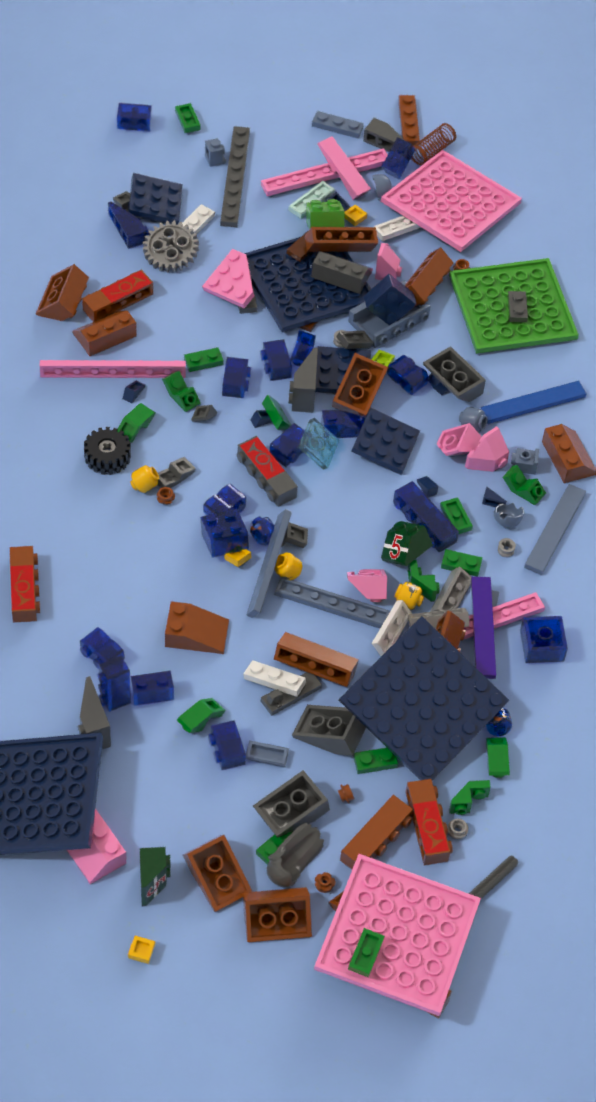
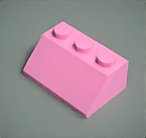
M95 808L91 848L67 850L90 884L126 864V851Z

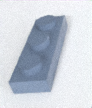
M320 111L316 112L312 121V127L358 139L364 123Z

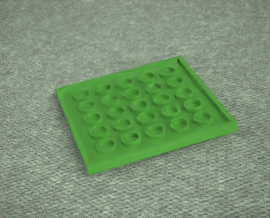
M549 258L449 272V277L476 354L578 340L579 334ZM508 291L526 292L527 323L509 322Z

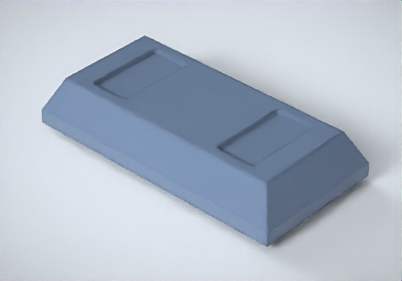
M249 740L245 759L285 767L289 748Z

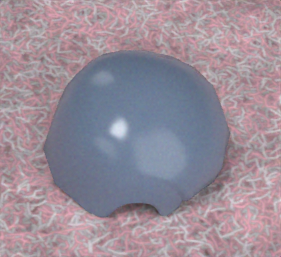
M377 174L373 175V180L375 181L378 200H381V197L391 190L392 184L386 175Z
M514 503L509 505L499 504L494 510L495 520L506 528L517 526L524 516L523 507L517 509Z

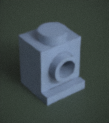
M216 138L205 141V157L209 166L225 164L226 160L223 156L225 149L220 140Z
M517 448L516 453H512L511 464L518 465L522 473L535 475L539 449L533 451Z

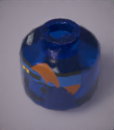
M259 516L251 522L250 533L258 544L266 546L269 545L275 524L269 517L261 518Z
M503 707L486 724L489 734L504 736L511 731V715L506 708Z

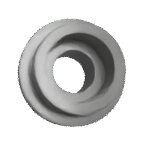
M457 818L448 824L447 829L451 837L462 839L467 835L468 825L464 820Z

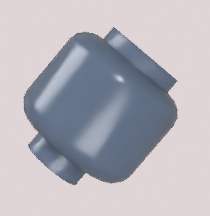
M467 407L460 413L459 421L461 425L470 423L477 432H480L487 425V416L481 409Z

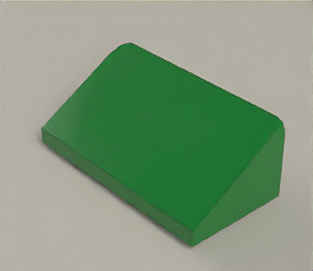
M267 395L262 405L276 429L292 430L293 427L279 403L270 395Z

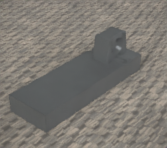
M308 672L300 675L306 678V684L297 697L277 689L262 696L261 703L272 716L321 689L322 684L317 677Z

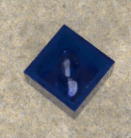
M237 509L200 517L201 533L212 558L249 549L248 531Z
M562 616L523 617L520 634L525 663L564 662L568 647Z

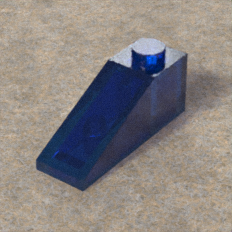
M108 202V215L127 248L130 249L143 245L145 236L149 235L147 226H144L139 218L115 203Z
M322 410V439L356 438L366 417L342 410Z

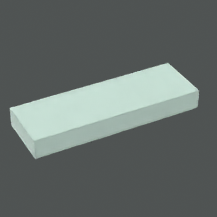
M322 181L289 205L288 210L302 219L306 215V203L311 200L324 202L335 193V189Z

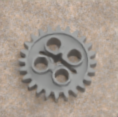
M175 220L172 224L166 221V225L160 223L159 228L153 226L154 232L148 231L149 236H145V241L143 242V252L145 259H148L149 265L153 264L154 269L159 266L160 271L166 268L167 273L170 269L176 272V268L182 270L183 265L189 267L188 261L194 262L193 257H197V252L199 251V241L197 234H194L193 228L189 229L188 224L183 227L182 222L176 225Z

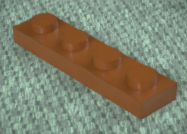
M399 95L398 103L402 138L410 146H414L420 141L415 95Z

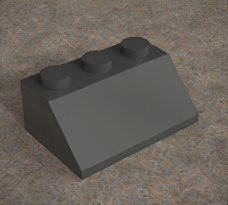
M319 251L313 262L311 277L360 294L373 268Z
M451 346L423 362V365L458 399L470 402L483 394L486 380Z

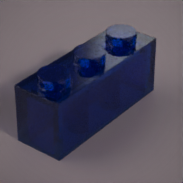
M119 656L99 664L97 677L100 682L98 684L100 691L98 697L101 705L106 706L110 712L130 704V670L123 657Z

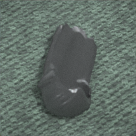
M310 823L300 825L284 840L275 853L268 856L269 862L266 872L274 884L283 888L292 887L300 877L303 869L319 854L323 848L324 840L320 839V831L317 827H311Z

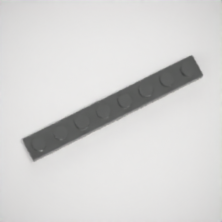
M233 127L220 226L236 228L238 226L250 135L249 127Z

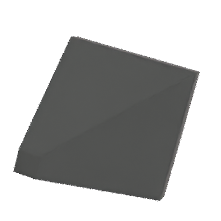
M212 405L197 406L191 421L208 420L217 415V411Z

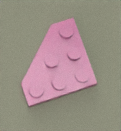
M232 249L203 284V290L245 308L255 296L246 254Z

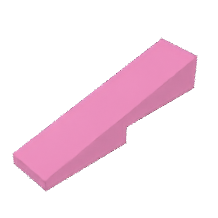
M333 136L318 143L332 171L338 173L352 200L366 194L371 189Z

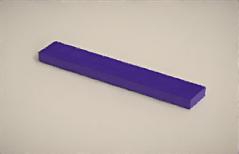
M472 576L471 593L475 667L487 679H496L491 577Z

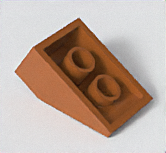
M171 601L165 630V647L224 654L229 619L189 603Z
M219 835L183 854L191 874L214 912L241 899L243 892H253L225 835Z

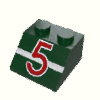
M404 521L395 523L394 527L387 531L381 555L382 561L407 566L433 546L426 527Z
M166 847L140 848L142 906H147L166 887V878L171 877L170 855H166Z

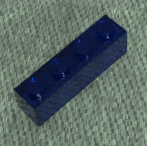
M413 481L394 491V506L402 511L409 522L426 527L433 544L431 547L441 552L457 543L459 531Z

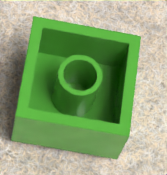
M329 199L327 202L311 200L306 203V223L308 228L344 227V209L341 202L336 199Z

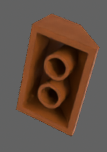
M75 264L52 275L36 315L59 321L72 318L76 314V308L82 300L81 296L87 287L89 277Z
M127 310L117 311L77 328L72 333L87 354L92 356L136 337L137 329L136 321Z
M355 353L333 399L332 407L348 414L367 416L388 367Z
M563 424L545 428L542 443L563 483L596 475V468L575 430Z
M447 610L438 620L436 630L460 652L461 648L458 646L466 634L464 629L465 622L453 612Z
M307 887L243 892L247 942L312 937L310 895Z

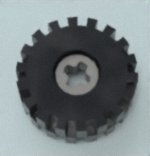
M101 427L98 428V432L93 430L91 436L88 434L84 441V458L90 469L94 468L96 473L101 471L102 475H105V472L113 475V471L119 473L121 472L120 468L124 470L126 464L129 465L131 458L129 437L127 435L124 436L122 430L118 432L117 428L110 430V427H106V430H102Z

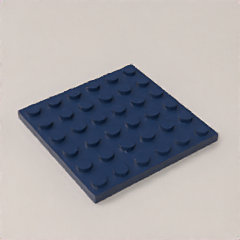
M300 237L244 253L248 258L252 284L281 332L349 312V310L365 302L364 296L371 290L370 286L366 282L361 293L358 294L312 278L313 262L319 252H311L301 262L286 254L287 249ZM326 252L354 262L348 252Z
M421 616L338 701L419 780H433L506 705L509 699Z
M101 733L0 741V855L91 848L103 735Z

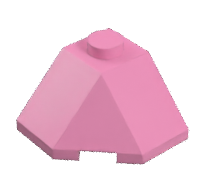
M381 243L377 257L375 279L382 280L388 274L397 279L402 273L400 258L387 243Z
M468 423L442 431L437 445L446 456L468 454L471 450L475 451L476 447L480 444L479 440L482 436Z
M497 426L480 438V444L476 447L475 451L471 450L469 452L465 467L471 470L494 472L499 468H503L508 463L509 450Z
M362 569L356 575H354L355 572H347L348 580L366 599H370L371 602H382V599H387V575L384 569Z

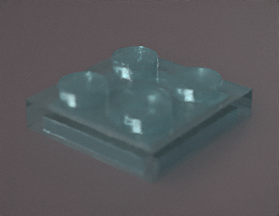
M312 418L308 422L298 448L324 470L329 467L340 440L316 418Z

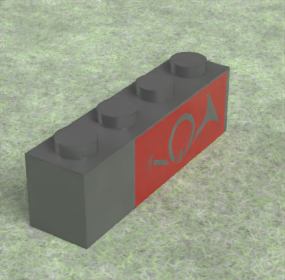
M257 436L238 444L236 454L238 461L246 466L248 473L257 480L258 486L266 491L270 501H274L279 507L297 498L298 486Z

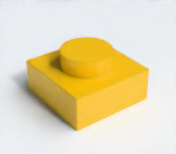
M355 204L344 212V218L356 226L367 218V213Z
M238 544L224 553V559L237 567L252 558L251 552Z
M135 935L128 952V958L149 964L155 947V941Z

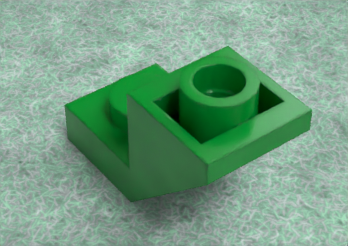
M176 371L162 379L171 398L185 412L201 404L194 387L186 386L180 371Z
M139 403L123 418L117 428L118 432L122 430L124 436L127 435L130 443H132L141 427H148L156 412Z
M518 465L512 466L502 477L511 492L533 505H536L546 494L538 479L527 480Z
M417 560L412 561L408 564L407 570L409 582L421 587V595L431 602H435L436 594L440 592L439 582L435 581V575H422L421 567H418Z
M213 698L200 699L179 716L177 721L189 733L203 731L210 718L222 717L225 709Z
M506 737L486 738L489 776L501 778L504 775H510Z
M490 780L469 781L451 800L449 814L464 815L470 813L472 798L483 799L489 796Z

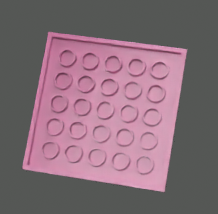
M441 150L381 197L382 203L460 252L516 208L522 200L518 195L444 150Z
M358 854L315 963L314 970L440 1016L481 898ZM364 928L385 936L369 978L348 970Z

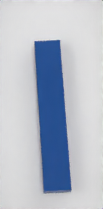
M578 380L481 407V410L487 416V424L586 398L587 393Z

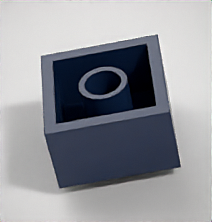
M390 274L385 276L364 296L367 309L389 326L400 320L417 305L413 292Z

